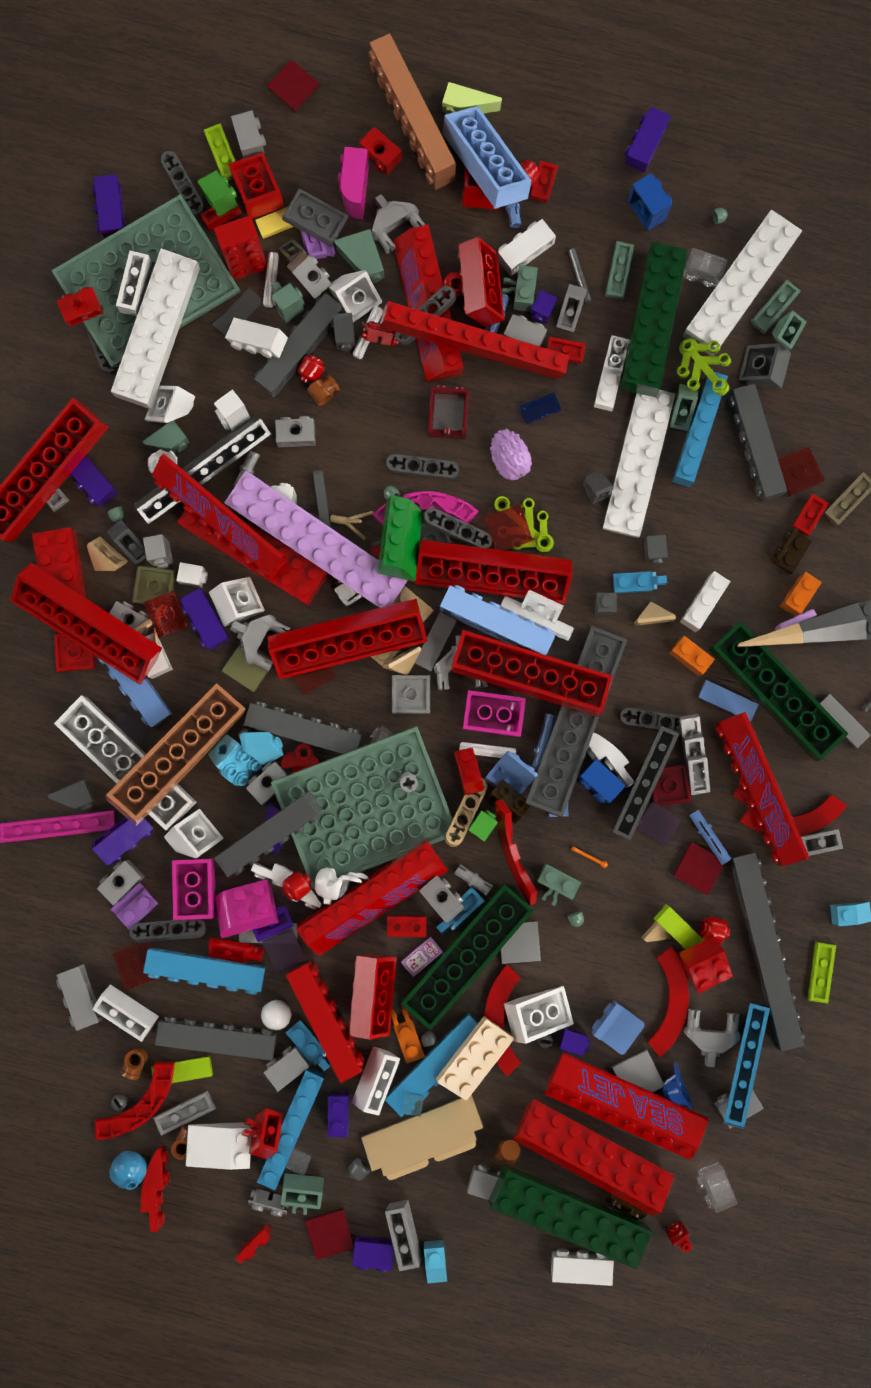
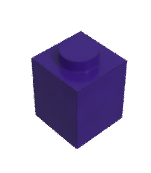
M540 290L531 308L530 317L538 323L543 322L547 324L558 297Z
M563 1028L558 1045L559 1048L583 1056L584 1051L587 1052L590 1045L587 1034L570 1028Z

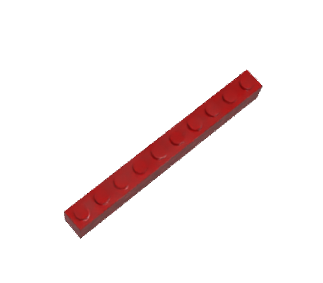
M389 301L383 309L380 323L381 328L555 379H560L566 374L569 355Z

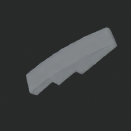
M693 714L679 717L684 760L687 767L691 795L710 792L708 761L705 755L704 737L701 734L700 716Z

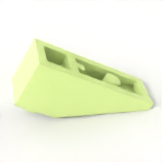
M449 82L442 101V112L450 114L476 106L480 108L482 113L496 112L501 109L502 98Z

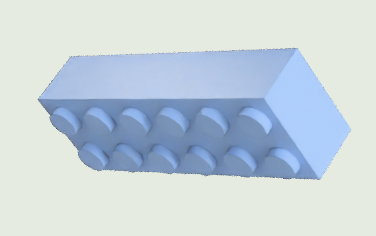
M476 106L446 114L442 134L493 207L499 208L528 199L531 179L480 108Z
M458 585L454 587L449 586L440 605L441 613L505 643L547 655L555 638V634L552 633L553 630L542 626V628L535 626V622L528 618L524 620L518 618V614L511 610H507V612L499 609L500 605L494 602L486 603L477 594L472 593V595L465 593L464 588Z

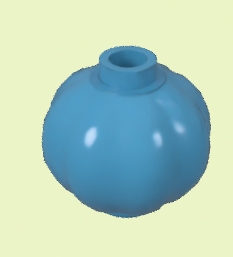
M124 1151L113 1160L109 1170L111 1181L122 1189L132 1190L144 1180L148 1168L147 1161L137 1152Z

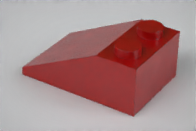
M263 152L228 164L248 216L251 215L253 219L284 208L281 192Z
M464 165L462 206L499 210V208L493 207Z

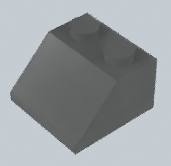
M780 343L747 345L738 381L749 385L755 384L757 387L764 389L782 388L791 352Z

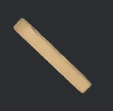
M483 778L484 790L477 792L476 795H464L448 828L445 841L451 847H457L463 841L485 795L488 785ZM473 799L476 805L474 808H468L465 805V801ZM460 815L465 816L468 821L467 824L460 825L457 822V817ZM456 829H460L457 834L459 840L451 841L452 837L449 835H453Z

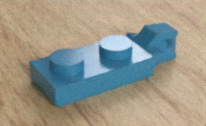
M656 572L613 574L614 593L617 594L650 592L657 590V585H666L667 576H656Z
M473 887L461 897L464 900L461 904L465 909L448 924L443 920L436 927L441 934L445 935L450 930L455 931L486 903Z
M302 1019L286 1031L288 1037L314 1066L318 1064L323 1071L330 1067L331 1064L326 1059V1054L318 1038Z

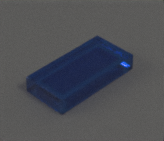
M555 392L519 407L526 425L561 411Z

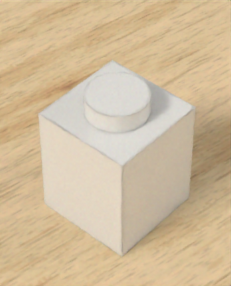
M180 562L176 581L182 585L202 588L203 583L207 581L208 574L203 566Z

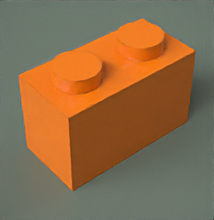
M804 572L798 577L779 607L794 617L802 614L822 582L809 573Z
M686 636L680 638L669 652L670 655L697 676L703 675L715 660Z

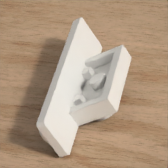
M531 590L528 591L523 603L505 596L500 605L501 610L506 612L511 610L518 614V618L523 620L528 618L535 622V626L540 628L545 626L553 630L552 633L559 638L569 640L573 632V627L557 620L563 605Z

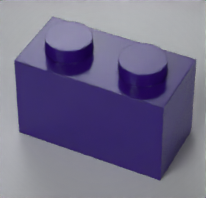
M330 1092L328 1096V1137H348L349 1092Z
M356 1235L353 1266L360 1270H367L368 1268H376L380 1272L392 1270L394 1257L392 1239Z

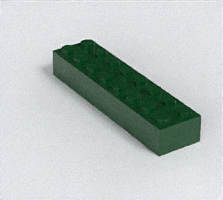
M651 242L619 390L651 397H657L659 393L688 249Z
M741 621L736 623L708 650L814 761L822 760L848 735V732L764 645L738 647L739 643L756 638V636Z
M503 883L402 999L401 1005L431 1030L533 913L534 909Z
M506 1164L503 1165L488 1200L491 1209L636 1270L652 1235V1230L644 1222L635 1220L625 1214Z

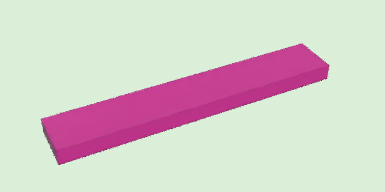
M116 811L0 823V843L107 831L117 823Z

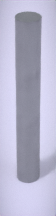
M572 248L568 250L579 287L587 289L584 303L587 304L592 300L576 250Z

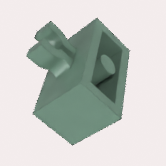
M519 265L517 281L504 278L503 284L510 285V288H503L502 294H515L513 310L531 312L535 294L537 267Z
M278 281L271 285L275 293L272 295L275 309L286 324L305 312L303 308L305 304L302 299L303 295L297 287L293 288L291 283L282 288Z
M544 864L536 879L537 882L549 888L543 894L542 900L545 901L546 897L551 895L554 890L553 901L551 902L553 906L557 903V895L559 893L573 900L581 884L580 881L547 864Z
M285 1173L281 1205L292 1206L293 1214H296L298 1207L303 1208V1215H307V1208L320 1209L324 1177Z

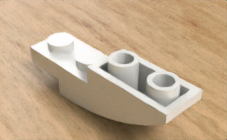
M611 335L596 394L595 408L611 412L613 410L629 339Z
M593 733L587 750L589 757L592 760L597 759L598 761L604 757L606 767L616 773V777L626 785V788L630 787L635 782L624 768L629 761L613 744L600 735Z
M254 863L251 871L255 872L254 876L263 880L266 877L273 880V884L283 887V880L293 873L292 870L278 863L274 864L273 869ZM312 887L311 891L300 899L306 902L305 906L312 909L320 908L323 904Z

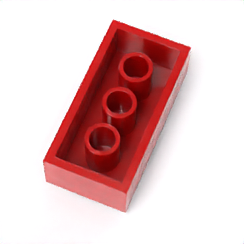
M251 215L214 228L233 279H243L248 274L260 273L267 268Z
M479 237L459 244L458 258L461 263L460 276L463 282L462 293L465 301L464 311L466 315L484 327L504 321L497 251Z
M69 527L33 533L37 567L86 598L76 531Z
M383 954L357 955L354 964L355 978L352 985L353 999L351 1001L349 1036L368 1040L390 1036L396 956Z

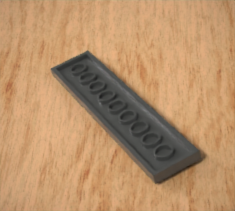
M591 626L577 665L612 675L614 678L628 639ZM561 706L537 770L538 776L533 781L525 804L560 818L563 817L599 717Z

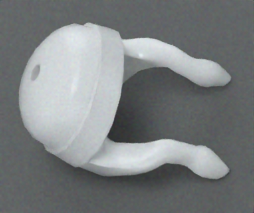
M326 867L320 869L317 873L314 888L316 893L324 898V904L331 905L332 900H337L345 894L350 881L362 882L359 878L368 879V876L359 872H349L347 875L337 878L336 871L333 868Z

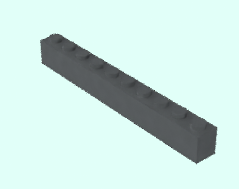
M754 852L731 857L730 864L767 1008H770L768 1016L776 1048L780 1051H786L804 1046L805 1034L803 1029L799 1027L800 1014L798 1009L794 1007L795 995L789 987L788 982L791 979L788 970H785L784 967L786 959L783 951H780L779 943H781L779 933L775 931L774 924H776L774 913L770 911L771 899L769 894H766L764 887L766 886V879L760 872L759 867L762 866L761 859Z

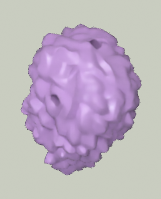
M508 429L499 430L498 433L494 434V438L491 439L492 446L490 450L492 451V461L495 463L499 474L503 478L512 481L518 480L529 473L532 465L531 455L528 452V447L520 439L519 434H515L514 431H509Z

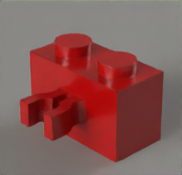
M93 287L81 288L77 293L63 295L60 300H57L62 316L69 327L105 314Z
M266 1108L256 1115L255 1121L249 1118L244 1121V1125H248L250 1129H253L251 1131L247 1129L242 1131V1136H252L249 1154L268 1159L277 1153L284 1114Z

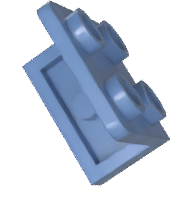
M507 751L484 780L494 788L501 780H504L522 794L536 779L538 774L533 767L521 761L518 755Z
M614 1000L605 1007L603 1016L595 1021L591 1032L596 1038L604 1041L623 1055L644 1028V1022Z

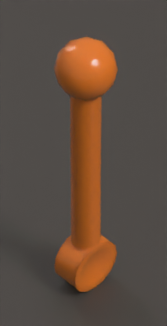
M572 846V851L600 864L602 868H607V861H601Z

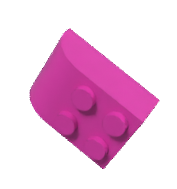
M345 147L344 154L340 155L341 172L338 173L339 192L342 193L345 211L351 217L363 220L369 172L368 151L364 148Z
M468 690L463 730L521 737L526 698Z
M213 859L172 860L173 920L215 918L216 881Z
M267 879L229 889L215 896V907L221 938L279 923L272 887Z

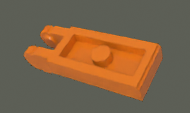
M401 1006V1011L406 1021L399 1023L394 1009H392L391 1017L407 1064L424 1058L425 1054L413 1020L410 1019L408 1010Z

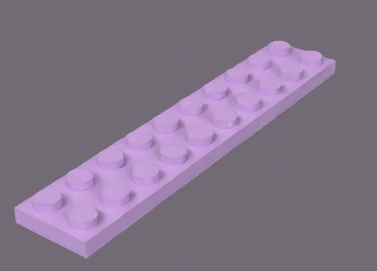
M248 471L244 472L225 501L226 505L379 608L392 605L408 581L406 579L377 574L379 560Z

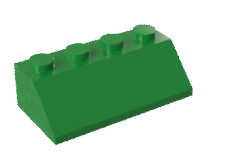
M391 495L385 505L377 574L415 581L423 511L410 499Z

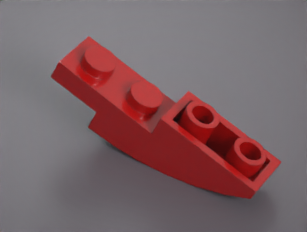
M160 1145L148 1165L142 1186L141 1213L149 1212L150 1232H158L165 1222V1214L161 1212L163 1192H160L170 1182V1173L166 1171L168 1151H165V1145Z

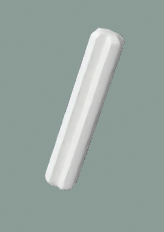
M269 252L263 305L272 308L274 305L272 295L275 293L271 285L276 282L279 256L276 252Z
M374 306L366 323H369V321L378 323L383 309ZM360 335L353 351V356L357 359H362L370 341H365Z
M461 742L459 750L471 747L474 749L475 755L502 758L507 751L516 754L515 748Z

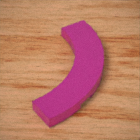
M421 491L401 496L410 499L422 511L436 508L466 523H469L479 513L469 503L446 493ZM386 504L372 514L382 526Z

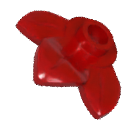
M302 743L295 748V751L287 752L284 755L281 767L292 768V773L318 764L319 760L314 756L313 748L308 744ZM303 749L307 750L308 752L307 756L305 757L301 756V751Z

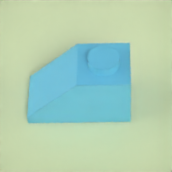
M270 732L239 734L242 750L264 766L283 756L282 741Z
M870 902L830 905L833 925L848 926L871 922Z
M444 1240L425 1241L424 1256L427 1283L447 1282Z

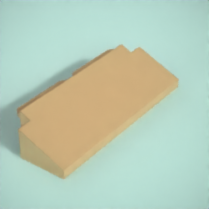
M471 1094L467 1101L463 1098L453 1100L366 1134L361 1138L371 1171L381 1168L383 1176L393 1180L426 1167L430 1158L434 1157L436 1161H442L474 1148L477 1140L474 1131L482 1129L483 1124Z

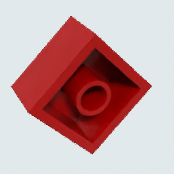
M715 936L679 953L687 977L698 994L733 977L725 951Z

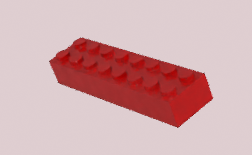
M74 398L70 400L0 485L1 540L12 543L16 540L109 428L82 402Z
M185 510L177 522L184 530L307 607L328 577V573L316 564L242 518L240 519L279 551L287 561L272 579L269 576L264 578L256 571L258 567L253 563L251 565L246 563L242 559V553L232 551L227 546L229 542L224 538L222 540L218 539L212 533L214 529L210 526L204 527L198 521L200 517L195 513L190 515Z
M465 630L462 631L451 666V672L597 717L603 712L613 678L612 675Z
M535 1099L527 1104L512 1139L651 1216L662 1213L675 1175Z

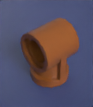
M328 375L324 381L319 379L312 383L307 391L317 405L322 406L333 397L332 393L340 391V388L333 377Z
M134 1047L124 1058L120 1074L128 1079L138 1080L148 1059L147 1051L142 1047ZM133 1054L139 1055V1063L133 1061Z
M187 1125L181 1127L171 1147L173 1157L179 1160L186 1158V1151H181L178 1144L183 1143L187 1146Z
M500 1140L494 1158L513 1166L520 1154L518 1143L513 1140Z

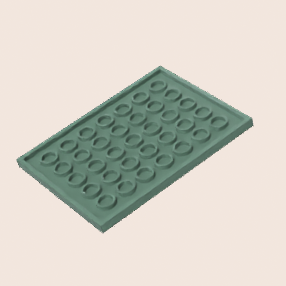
M181 194L51 270L66 294L72 295L81 288L93 287L105 314L84 321V324L112 369L121 364L137 318L136 316L120 313L116 307L129 251L149 255L152 266L147 286L161 248L198 262L200 270L179 329L241 292Z
M417 726L271 781L281 810L308 791H310L323 809L318 814L319 819L312 824L309 822L303 825L305 828L296 835L293 832L291 833L305 871L312 881L311 886L313 890H315V878L320 869L326 867L333 868L336 871L337 878L347 875L349 872L358 873L398 858L426 838L431 845L445 840V835L453 820ZM405 772L414 774L417 779V788L412 792H405L400 786L399 779ZM406 778L405 783L407 786H411L412 781ZM457 830L455 831V833H454L453 835H449V836L452 837V836L457 835V834H458Z

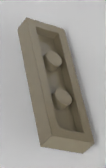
M864 472L861 473L823 515L837 527L871 492V479Z

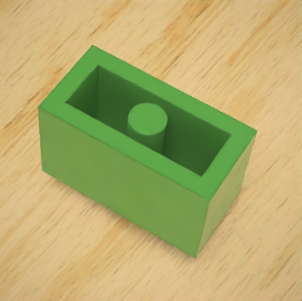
M217 170L197 181L203 195L218 217L238 206L235 200L237 195L233 187H229L226 177H221Z
M488 810L485 812L480 811L468 830L485 842L498 823L495 820L497 816Z

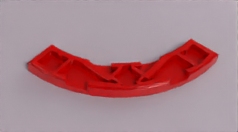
M830 794L824 802L812 811L792 818L801 836L817 831L834 821L847 805ZM748 808L739 822L754 831L763 833L762 828H759L755 822L754 817H756L754 810Z
M501 799L496 801V820L498 822L497 826L501 844L512 875L527 903L531 906L536 904L537 890L518 861L521 858L516 843H512V812Z
M672 946L656 957L664 971L669 988L666 1016L658 1030L647 1040L659 1057L663 1056L678 1038L684 1026L689 1006V986L686 972Z
M508 964L503 967L495 978L487 996L484 1017L504 1029V1003H507L512 989L521 979ZM509 1045L496 1063L508 1077L521 1061L516 1057Z
M155 1061L150 1086L144 1096L134 1106L111 1117L96 1118L95 1140L119 1137L121 1134L133 1131L147 1122L158 1111L169 1092L173 1081L175 1062Z

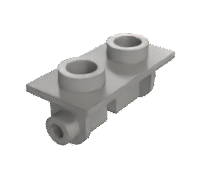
M258 1188L256 1190L252 1189L250 1198L254 1199L253 1201H248V1205L252 1206L251 1209L259 1212L266 1209L271 1211V1215L282 1217V1214L287 1215L284 1207L288 1208L289 1206L281 1205L282 1195L273 1194L272 1201L268 1200L270 1192Z

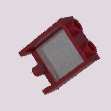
M443 385L431 387L428 437L466 439L469 390H466L464 387H454V389Z

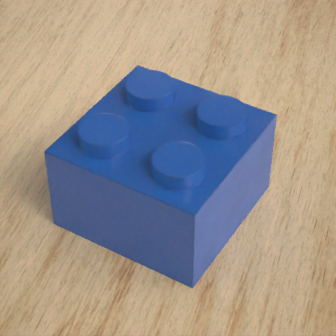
M652 173L632 185L627 201L647 231L664 222L672 206L670 195L664 192L660 180L655 178Z
M597 759L592 760L577 776L580 780L578 783L585 790L590 789L594 793L592 796L599 803H611L626 786Z

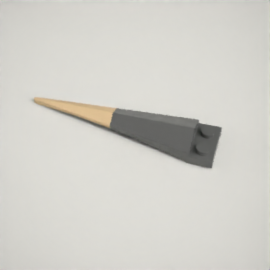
M871 600L831 611L739 643L737 646L870 640Z

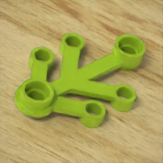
M687 338L681 342L679 351L683 358L681 366L677 368V374L680 378L689 376L690 371L688 367L692 357L695 363L692 377L687 382V386L691 391H697L700 387L701 370L713 383L712 388L715 394L722 396L729 391L727 381L723 378H718L709 365L726 367L731 363L730 356L727 353H722L720 356H700L698 353L710 351L712 354L718 353L721 348L718 341L712 340L708 344H698L695 339ZM696 382V385L691 387V384Z
M501 496L496 499L494 505L496 511L505 513L520 526H500L497 532L499 537L506 538L508 535L529 534L533 538V540L514 539L511 546L516 551L529 547H536L540 552H548L552 549L554 541L547 533V520L549 516L546 511H540L537 514V520L540 522V533L534 529L533 499L527 498L523 502L526 521L510 507L508 498ZM529 501L532 503V506L526 507L525 503ZM499 503H504L506 507L501 509L498 505ZM544 514L546 516V519L541 520L539 518V515ZM505 529L507 533L502 535L500 530ZM542 540L547 541V546H542L540 542ZM514 542H520L521 546L515 547Z

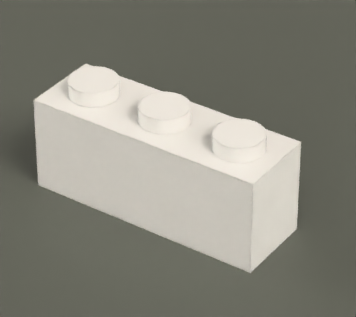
M543 219L539 222H533L527 228L528 230L524 233H518L509 244L505 243L498 249V261L510 277L519 270V265H527L555 243L556 235Z
M129 251L116 303L120 313L137 317L152 266L149 255Z
M233 318L225 337L231 343V347L237 350L245 349L252 354H256V352L261 353L267 358L272 356L280 358L288 339L278 328L238 318Z
M233 390L214 403L217 408L215 413L226 431H234L250 419L245 405Z
M715 571L711 573L680 620V623L694 632L700 630L731 581Z
M109 985L101 994L92 1009L141 1042L159 1018L158 1015L112 985Z
M373 1047L352 1104L363 1112L379 1115L400 1058L388 1050Z
M557 1249V1251H552V1282L612 1286L614 1261L598 1253H589L586 1250L569 1252L567 1249Z

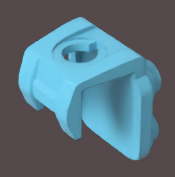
M227 734L208 753L212 762L219 768V773L236 786L246 785L254 772L259 771L262 767L260 762L242 750V745Z

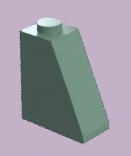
M370 229L334 240L337 252L356 272L366 270L372 283H377L382 278H385L384 269Z

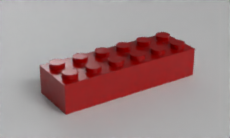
M311 960L290 970L286 977L340 1083L362 1072L365 1058L360 1050H356L354 1045L356 1044L355 1038L349 1036L345 1027L347 1023L344 1017L338 1015L336 1010L338 1008L334 998L330 999L327 992L329 988L325 980L321 981L318 975L320 970L317 964H312Z

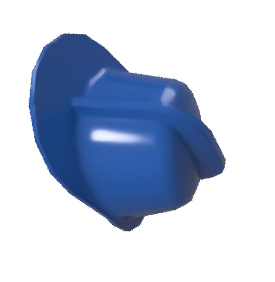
M674 1062L675 1074L665 1081L663 1085L664 1096L681 1106L687 1105L692 1109V1100L684 1085L677 1063Z

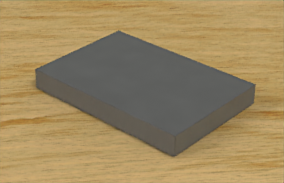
M299 188L285 211L282 220L332 247L335 243L334 240L338 238L349 215Z

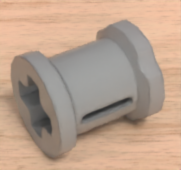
M405 772L399 779L400 786L405 792H412L417 788L418 782L414 774ZM406 778L412 781L411 786H407L405 783Z

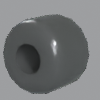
M362 1157L355 1158L348 1167L351 1178L358 1181L363 1180L371 1170L369 1163Z

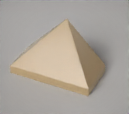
M101 537L87 544L95 571H115L128 562Z
M650 602L636 619L635 626L672 622L676 619V616L657 604Z
M412 647L382 664V667L408 675L421 652V648Z
M655 921L641 938L646 942L671 939V935Z

